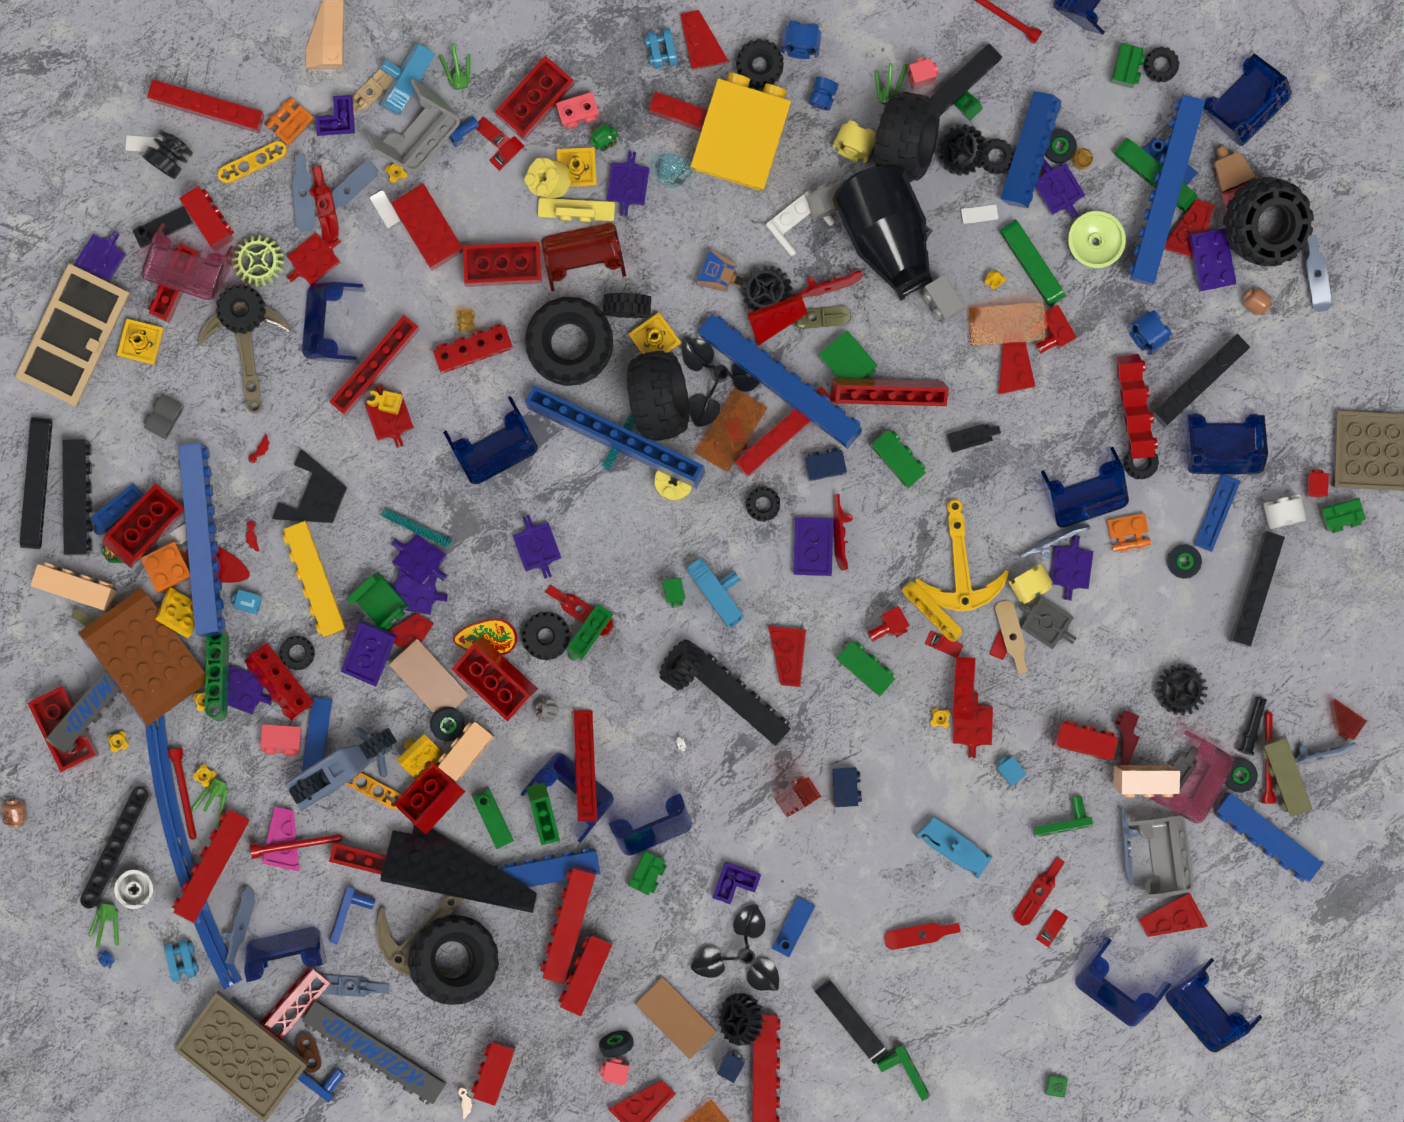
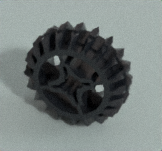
M964 124L963 127L956 125V129L951 127L950 134L945 132L946 138L940 139L942 146H937L941 150L937 155L942 158L939 162L944 165L943 168L949 170L951 174L956 173L958 176H962V174L967 176L969 172L976 173L975 167L982 168L980 162H985L986 160L983 158V155L988 154L984 150L988 145L983 143L986 138L981 136L982 132L976 130L973 126L969 127L967 124ZM958 147L961 149L964 148V150H966L968 153L961 152V150H959Z
M766 265L763 266V271L756 267L757 273L754 274L751 271L749 273L751 279L745 278L748 284L742 285V288L746 290L741 292L742 296L745 297L743 302L748 304L747 308L749 310L753 309V311L787 300V298H792L793 296L789 293L793 290V287L789 286L791 280L786 279L788 275L782 273L780 268L775 271L774 266H771L769 271ZM764 278H775L774 281H773V280H771V281H769V282H763V281H762V279H764ZM757 284L759 286V290L755 294L756 297L754 298L753 291ZM781 284V294L779 298H777L776 291L777 289H779L778 286ZM762 286L770 290L772 297L764 292V288ZM766 300H771L773 302L769 305L759 304L760 302L763 303Z
M1178 664L1177 670L1174 665L1170 666L1171 673L1165 669L1166 677L1159 675L1163 682H1156V685L1161 686V689L1155 690V693L1162 694V696L1157 697V700L1164 699L1161 707L1169 705L1166 709L1167 712L1174 708V715H1177L1180 710L1181 716H1185V709L1189 714H1192L1191 707L1196 711L1199 710L1197 703L1204 704L1200 697H1207V694L1202 693V690H1208V687L1201 686L1202 683L1206 682V679L1199 680L1198 678L1202 676V673L1200 672L1195 675L1194 673L1197 668L1194 667L1189 671L1190 665L1188 664L1185 665L1184 670L1182 664ZM1176 674L1187 675L1181 683L1171 680ZM1191 679L1196 685V695L1189 689ZM1167 684L1174 691L1172 700L1167 695ZM1184 685L1186 694L1181 693L1180 695H1178L1179 693L1177 691L1179 690H1177L1176 686L1180 687ZM1182 697L1193 700L1185 706L1176 705Z
M735 993L727 997L726 1001L721 1003L723 1008L718 1009L721 1015L717 1017L720 1019L718 1026L722 1027L720 1033L725 1034L724 1039L737 1046L749 1045L757 1041V1038L761 1036L760 1031L764 1029L762 1023L765 1022L762 1020V1015L765 1013L760 1011L762 1006L758 1005V1000L754 999L752 995L745 993Z

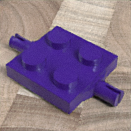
M632 151L628 152L627 162H612L607 201L621 204L620 216H623L624 213V217H628L629 206L645 205L650 167L635 164L637 153L633 152L632 156Z
M1045 159L1042 166L1045 173L1035 185L1037 192L1051 215L1067 209L1072 219L1077 217L1079 214L1073 205L1085 197L1084 192L1066 163L1058 168L1051 169Z
M113 230L108 240L101 239L93 234L74 263V266L110 282L127 255L114 245L120 234ZM83 279L79 286L86 290L90 282Z
M530 515L527 516L528 522L526 517H523L526 529L512 536L524 569L527 572L535 568H541L544 579L548 578L547 574L549 577H552L548 565L562 558L549 522L540 526H533Z
M415 534L405 545L397 539L392 542V546L400 551L398 556L392 561L395 567L422 586L434 575L445 581L448 575L440 570L441 564L447 558L445 553L418 534Z
M1076 535L1072 536L1071 546H1055L1051 576L1053 581L1051 585L1065 588L1064 600H1067L1069 593L1068 601H1072L1074 589L1089 590L1094 551L1081 549L1079 547L1080 536H1077L1075 543Z
M399 570L397 582L395 585H391L409 606L405 611L431 615L435 600L447 602V598L441 597H448V594L437 592L436 576L428 579L422 586Z
M230 665L228 672L229 707L253 715L260 701L269 705L272 704L271 701L273 700L271 697L263 694L264 687L260 685L255 674Z

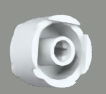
M1301 494L1291 496L1290 500L1288 497L1277 499L1276 504L1274 501L1263 503L1270 529L1307 520Z
M138 869L123 873L117 879L114 887L117 900L123 906L130 909L142 908L150 904L157 890L153 876L144 870ZM135 884L139 887V891L136 894L135 891H132V887H135Z

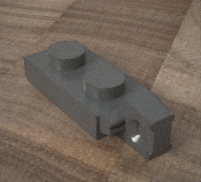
M1192 746L1187 753L1183 751L1172 765L1180 770V789L1198 762L1194 758L1200 750L1195 746Z

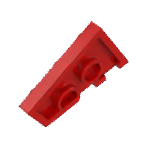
M696 10L680 14L691 69L697 70L729 63L700 11Z
M1196 199L1166 241L1164 250L1193 259L1188 235L1207 232L1215 205Z
M798 295L747 313L759 346L808 312L802 295Z
M1190 893L1138 919L1147 937L1208 927Z
M661 1080L608 1108V1110L620 1122H650L676 1093Z

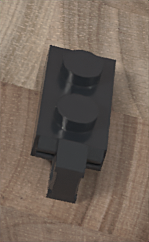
M981 424L947 434L951 453L993 441L992 436L1001 434L999 426L989 428L988 424Z

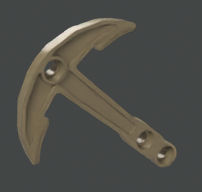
M238 302L234 305L233 311L235 315L239 316L238 311L240 309H244V315L247 313L248 306L245 302ZM265 306L264 322L278 326L289 333L291 329L286 321L276 311ZM217 313L204 325L199 336L198 345L202 346L208 338L221 330L223 325L219 321ZM246 332V334L236 333L244 374L242 378L245 398L248 399L246 406L249 412L257 414L261 412L263 405L259 400L261 391L259 377L256 375L252 332ZM251 384L256 386L254 391L249 390ZM253 403H258L256 410L252 409Z
M447 895L439 903V907L401 946H398L390 936L392 933L387 923L385 908H381L376 932L379 948L386 961L398 972L410 977L407 958L409 957L410 944L415 938L416 933L428 922L438 917L451 915L464 899ZM448 899H454L455 904L449 906L447 903ZM396 956L402 957L401 963L395 962ZM437 968L443 976L451 973V969Z

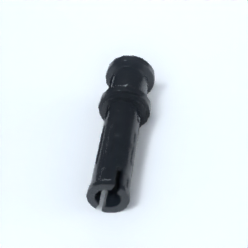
M1255 696L1247 729L1242 732L1243 739L1240 748L1237 749L1238 752L1254 756L1253 749L1255 742L1259 739L1257 732L1267 699Z

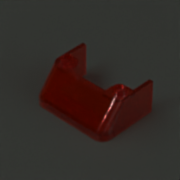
M615 224L595 225L547 235L541 239L551 292L555 291L553 281L563 280L567 276V270L604 263V266L610 270H616L621 267L622 276H626Z

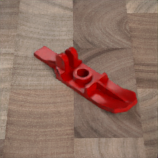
M320 165L312 168L314 188L310 189V195L315 198L318 211L317 217L320 220L322 239L326 242L335 241L339 236V224L331 189L324 181Z
M858 270L848 276L837 279L833 276L834 281H824L820 285H817L813 277H809L807 279L808 287L800 293L793 294L792 298L798 295H802V298L819 296L846 288L860 281L864 275L861 270Z
M834 494V550L838 567L843 571L848 569V562L845 556V543H848V541H844L846 530L843 523L851 522L853 517L850 514H844L840 505V494Z
M552 585L545 592L560 602L563 611L583 624L594 610L592 606L576 595L564 594ZM578 606L583 607L582 613L576 612ZM612 619L609 620L600 633L601 636L609 635L614 628Z
M1056 857L1048 871L1038 875L1013 913L1015 922L1021 926L1030 925L1055 887V877L1065 863L1063 860ZM1038 888L1043 889L1042 895H1037L1036 890Z
M928 923L887 931L884 941L887 948L895 950L937 942L944 935L960 933L961 929L959 923L943 926L936 923ZM920 931L926 933L925 938L919 936Z

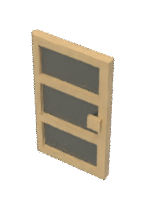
M68 263L17 370L15 378L77 407L131 293L74 266L72 263Z

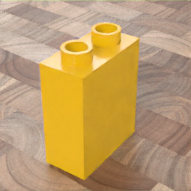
M729 72L726 81L722 79L717 80L692 160L691 169L764 192L791 108V101L785 99L786 89L765 84L763 92L748 88L750 78Z

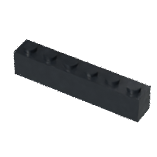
M1237 333L1153 412L1156 420L1165 428L1238 360L1250 346Z
M86 439L62 440L64 555L88 556L90 551H93V540L90 539V532L93 531V522L90 520L93 504L92 501H89V494H92V482H89V474H92V463H89V455H92V445Z
M1269 531L1263 532L1229 642L1247 648L1251 647L1285 539L1284 536Z
M710 653L708 655L705 654V657H703L705 660L701 664L703 666L698 670L699 673L695 677L774 746H777L790 731V722L783 716L778 718L774 714L775 709L768 703L764 706L759 701L761 699L760 696L754 691L749 693L745 689L747 685L739 678L734 680L730 676L732 672L724 665L722 668L716 664L718 660Z

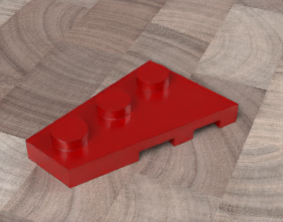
M1023 331L1005 334L1003 338L998 395L1035 387Z
M768 626L780 684L782 686L801 687L807 630Z

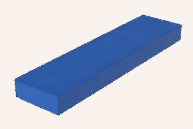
M1224 474L1221 475L1194 546L1209 552L1213 551L1240 484L1239 480Z
M313 697L314 704L311 708L302 772L324 758L333 702L331 699Z

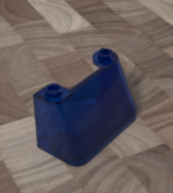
M1255 53L1243 62L1244 74L1219 99L1215 96L1208 97L1203 111L1239 146L1245 145L1289 101L1292 95L1287 77Z
M1201 414L1188 415V472L1192 474H1259L1263 472L1268 457L1265 415L1251 414L1245 418L1244 423H1206V418Z
M681 793L667 800L666 810L668 816L633 830L629 822L624 819H618L609 823L623 854L628 856L635 855L690 831L692 820Z
M308 927L248 942L245 947L244 965L246 982L262 978L264 969L269 966L268 961L301 954L303 963L308 967H316L328 963L320 930L315 927Z

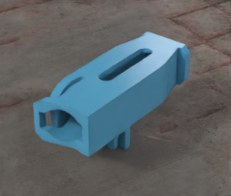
M415 42L412 50L407 54L400 67L385 59L381 64L380 70L392 76L393 80L379 105L395 115H400L415 90L411 80L415 79L420 82L435 53Z
M702 558L686 568L690 577L728 629H731L744 619L742 612L726 592L741 581L735 571L719 582Z
M932 817L929 823L915 836L919 839L923 834L928 835L929 838L924 836L923 840L931 848L959 867L975 872L974 877L976 878L980 877L993 857L990 854L985 856L982 850L935 817ZM930 839H931L932 841L938 843L939 846H937V845H935L933 842H931Z

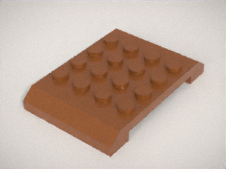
M140 588L77 634L88 649L93 652L147 727L203 687L206 683V673L175 631L155 620L159 610L150 597Z

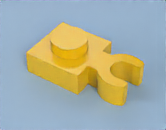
M383 390L381 396L376 391H370L372 396H376L374 401L367 400L370 406H378L380 411L398 415L403 399L401 394Z

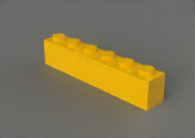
M304 521L285 528V534L282 536L285 544L290 545L292 552H289L292 563L296 562L298 570L295 571L298 580L304 583L305 588H302L303 594L311 602V606H309L312 617L316 616L318 624H315L318 634H322L326 638L347 630L308 523Z

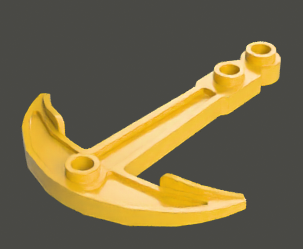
M952 499L947 504V511L950 513L948 524L953 548L955 593L941 592V589L929 586L920 579H916L915 582L939 607L956 612H966L988 604L997 596L1006 583L1009 571L1005 570L999 578L986 585L984 589L972 591L964 540L966 535L964 515L961 513L963 505L961 501ZM953 503L958 504L959 508L957 510L952 509L951 505ZM955 522L960 523L961 527L959 529L954 528L953 524ZM963 598L968 599L969 603L967 605L962 604Z

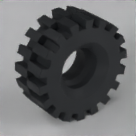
M761 38L756 39V41L750 40L738 52L736 59L737 74L750 78L749 87L754 86L755 89H759V87L764 89L765 84L774 85L780 79V75L783 72V54L781 55V50L779 47H776L775 43H769L767 39L761 41ZM755 58H764L767 61V68L763 71H756L752 66Z
M236 284L231 285V288L227 287L224 289L225 292L219 295L220 299L216 302V313L218 314L219 321L229 331L237 334L253 332V329L258 328L260 322L264 321V314H266L265 302L261 295L252 287L245 286L244 284L238 286ZM242 301L247 304L248 311L244 316L235 315L233 307L237 302Z
M623 292L604 294L603 314L617 318H648L651 316V296Z
M539 612L525 622L526 624L522 629V641L529 654L540 660H551L564 653L570 642V631L566 622L559 615L551 612ZM545 628L550 629L554 635L553 640L547 644L542 643L538 638L539 632Z
M688 639L678 642V645H675L673 650L669 651V655L665 657V662L661 665L662 669L659 672L660 679L678 691L679 689H684V686L687 687L689 682L692 683L694 677L699 673L698 670L703 666L701 664L705 660L703 658L705 657L704 650Z

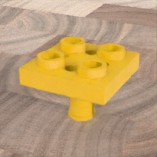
M594 147L557 149V161L569 166L570 173L568 174L569 179H571L569 188L597 186Z
M660 312L628 334L641 353L660 350L670 352L681 344V341Z
M126 319L117 356L155 365L164 328Z
M170 587L166 591L155 620L188 639L195 628L193 600Z
M424 734L416 742L413 739H408L404 743V748L407 751L396 761L417 779L432 761L435 764L438 763L444 752Z

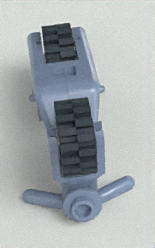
M356 727L354 733L365 742L360 745H352L337 750L333 749L331 754L285 782L286 787L290 789L289 793L300 810L303 811L323 797L330 795L334 790L339 789L347 782L353 783V778L358 776L369 764L376 760L378 761L380 776L386 777L387 768L384 756L388 755L393 749L392 745L397 742L391 730L387 728L380 733L375 730L371 734H367L361 728Z

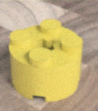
M849 120L847 124H842L833 143V148L835 150L837 147L839 149L838 153L849 160L858 162L859 159H863L862 163H866L874 148L876 133L868 128L863 129L856 122Z
M537 158L530 165L524 181L533 194L554 199L563 196L568 191L571 179H569V169L564 163L547 158Z
M660 471L656 472L655 488L658 494L665 500L681 501L691 492L692 486L681 481H677V486L669 484L671 476Z
M1042 563L1017 576L1014 580L1009 581L1019 602L1022 601L1024 604L1036 597L1035 593L1039 592L1041 595L1053 588L1051 585L1053 581Z

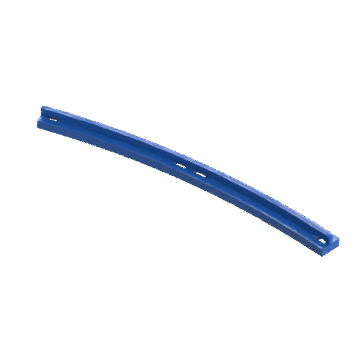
M164 714L158 718L159 729H157L156 721L152 723V729L151 724L146 727V736L159 813L171 859L182 889L186 880L190 882L193 876L190 872L195 864L185 833L171 761L168 757L167 751L169 747ZM178 837L180 838V841H181V845H182V848H181V849H180V845H179V842H178ZM183 856H185L188 867L185 866ZM206 900L194 925L223 988L226 989L241 981L242 978L234 963H225L228 949ZM227 970H230V972H231V974H232V976H233V978H234L233 981H232V979H231V977H230V975H229V973H228Z

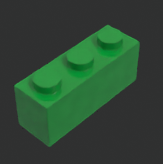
M888 429L870 446L908 489L926 474L924 471L926 467L920 460L915 461L911 456L913 455L911 449L907 445L903 447L899 442L901 438L898 434Z
M851 641L836 660L880 697L895 680L893 677L894 673L888 667L883 669L878 664L880 660L873 654L867 655L864 652L865 647L858 641L855 643Z
M545 782L526 787L541 845L560 841Z

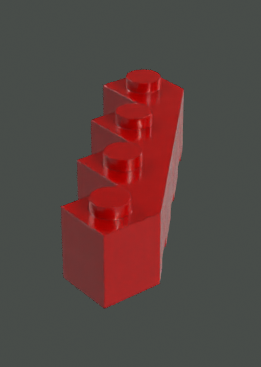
M1139 354L1116 356L1117 378L1120 381V397L1122 406H1124V422L1129 437L1128 448L1132 459L1155 457L1158 441L1151 432V423H1154V416L1147 406V398L1150 397V391L1143 381V372H1146L1145 361L1141 360Z

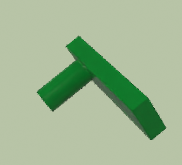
M596 605L566 648L569 652L568 657L570 660L576 661L580 659L582 661L614 614L601 605Z
M488 789L473 796L472 798L496 849L513 842L514 839L491 790Z
M1082 796L1071 798L1075 820L1035 827L1033 830L1035 838L1092 827V817H1086Z
M903 1043L895 1048V1053L877 1062L881 1072L902 1062L921 1100L924 1101L930 1097V1093Z

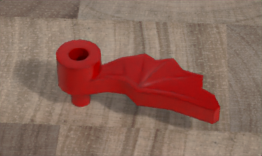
M267 435L264 436L262 442L257 446V451L249 456L248 460L250 463H255L257 457L265 455L266 451L269 450L268 445L270 442Z
M251 520L247 523L249 531L245 536L247 538L246 543L249 544L250 548H254L255 551L259 552L257 536L254 534L256 522Z

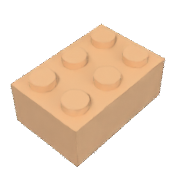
M469 722L463 730L465 733L461 739L457 737L451 744L453 749L450 753L445 752L438 761L441 763L438 767L456 782H459L495 737L477 722L473 724Z
M1114 765L1113 788L1119 794H1123L1124 797H1135V794H1143V797H1154V794H1162V797H1173V794H1179L1180 770L1171 765Z

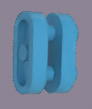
M670 28L662 29L663 35L656 36L655 31L647 32L648 36L645 37L647 48L651 47L652 55H649L650 64L655 66V69L663 68L662 62L669 61L670 66L678 65ZM665 42L667 53L660 55L658 44Z
M188 939L180 940V947L174 948L173 943L164 944L169 972L173 982L180 981L181 974L186 973L188 978L196 977V972H199L198 963L193 960L192 953H195L194 946ZM181 954L184 966L179 967L176 955Z

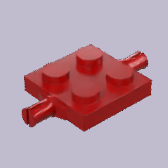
M314 233L288 254L287 258L292 262L295 270L286 276L287 279L292 283L301 276L312 286L341 262L333 251L341 243L338 237L335 241L327 243L317 233Z
M383 384L375 387L377 393L381 396L384 390ZM404 398L402 399L398 415L380 411L378 406L372 407L369 404H365L377 440L393 438L396 448L403 447L400 435L414 429Z
M975 692L973 704V720L954 719L953 744L969 746L968 758H972V750L973 758H976V747L992 745L993 707L978 704L979 693Z

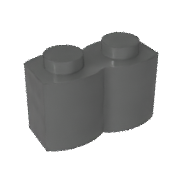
M162 394L161 397L155 399L153 403L154 410L151 414L148 413L143 423L146 430L166 440L179 419L184 406Z

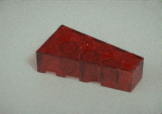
M800 776L791 782L793 784L792 787L774 798L786 818L822 797L809 777L804 778Z

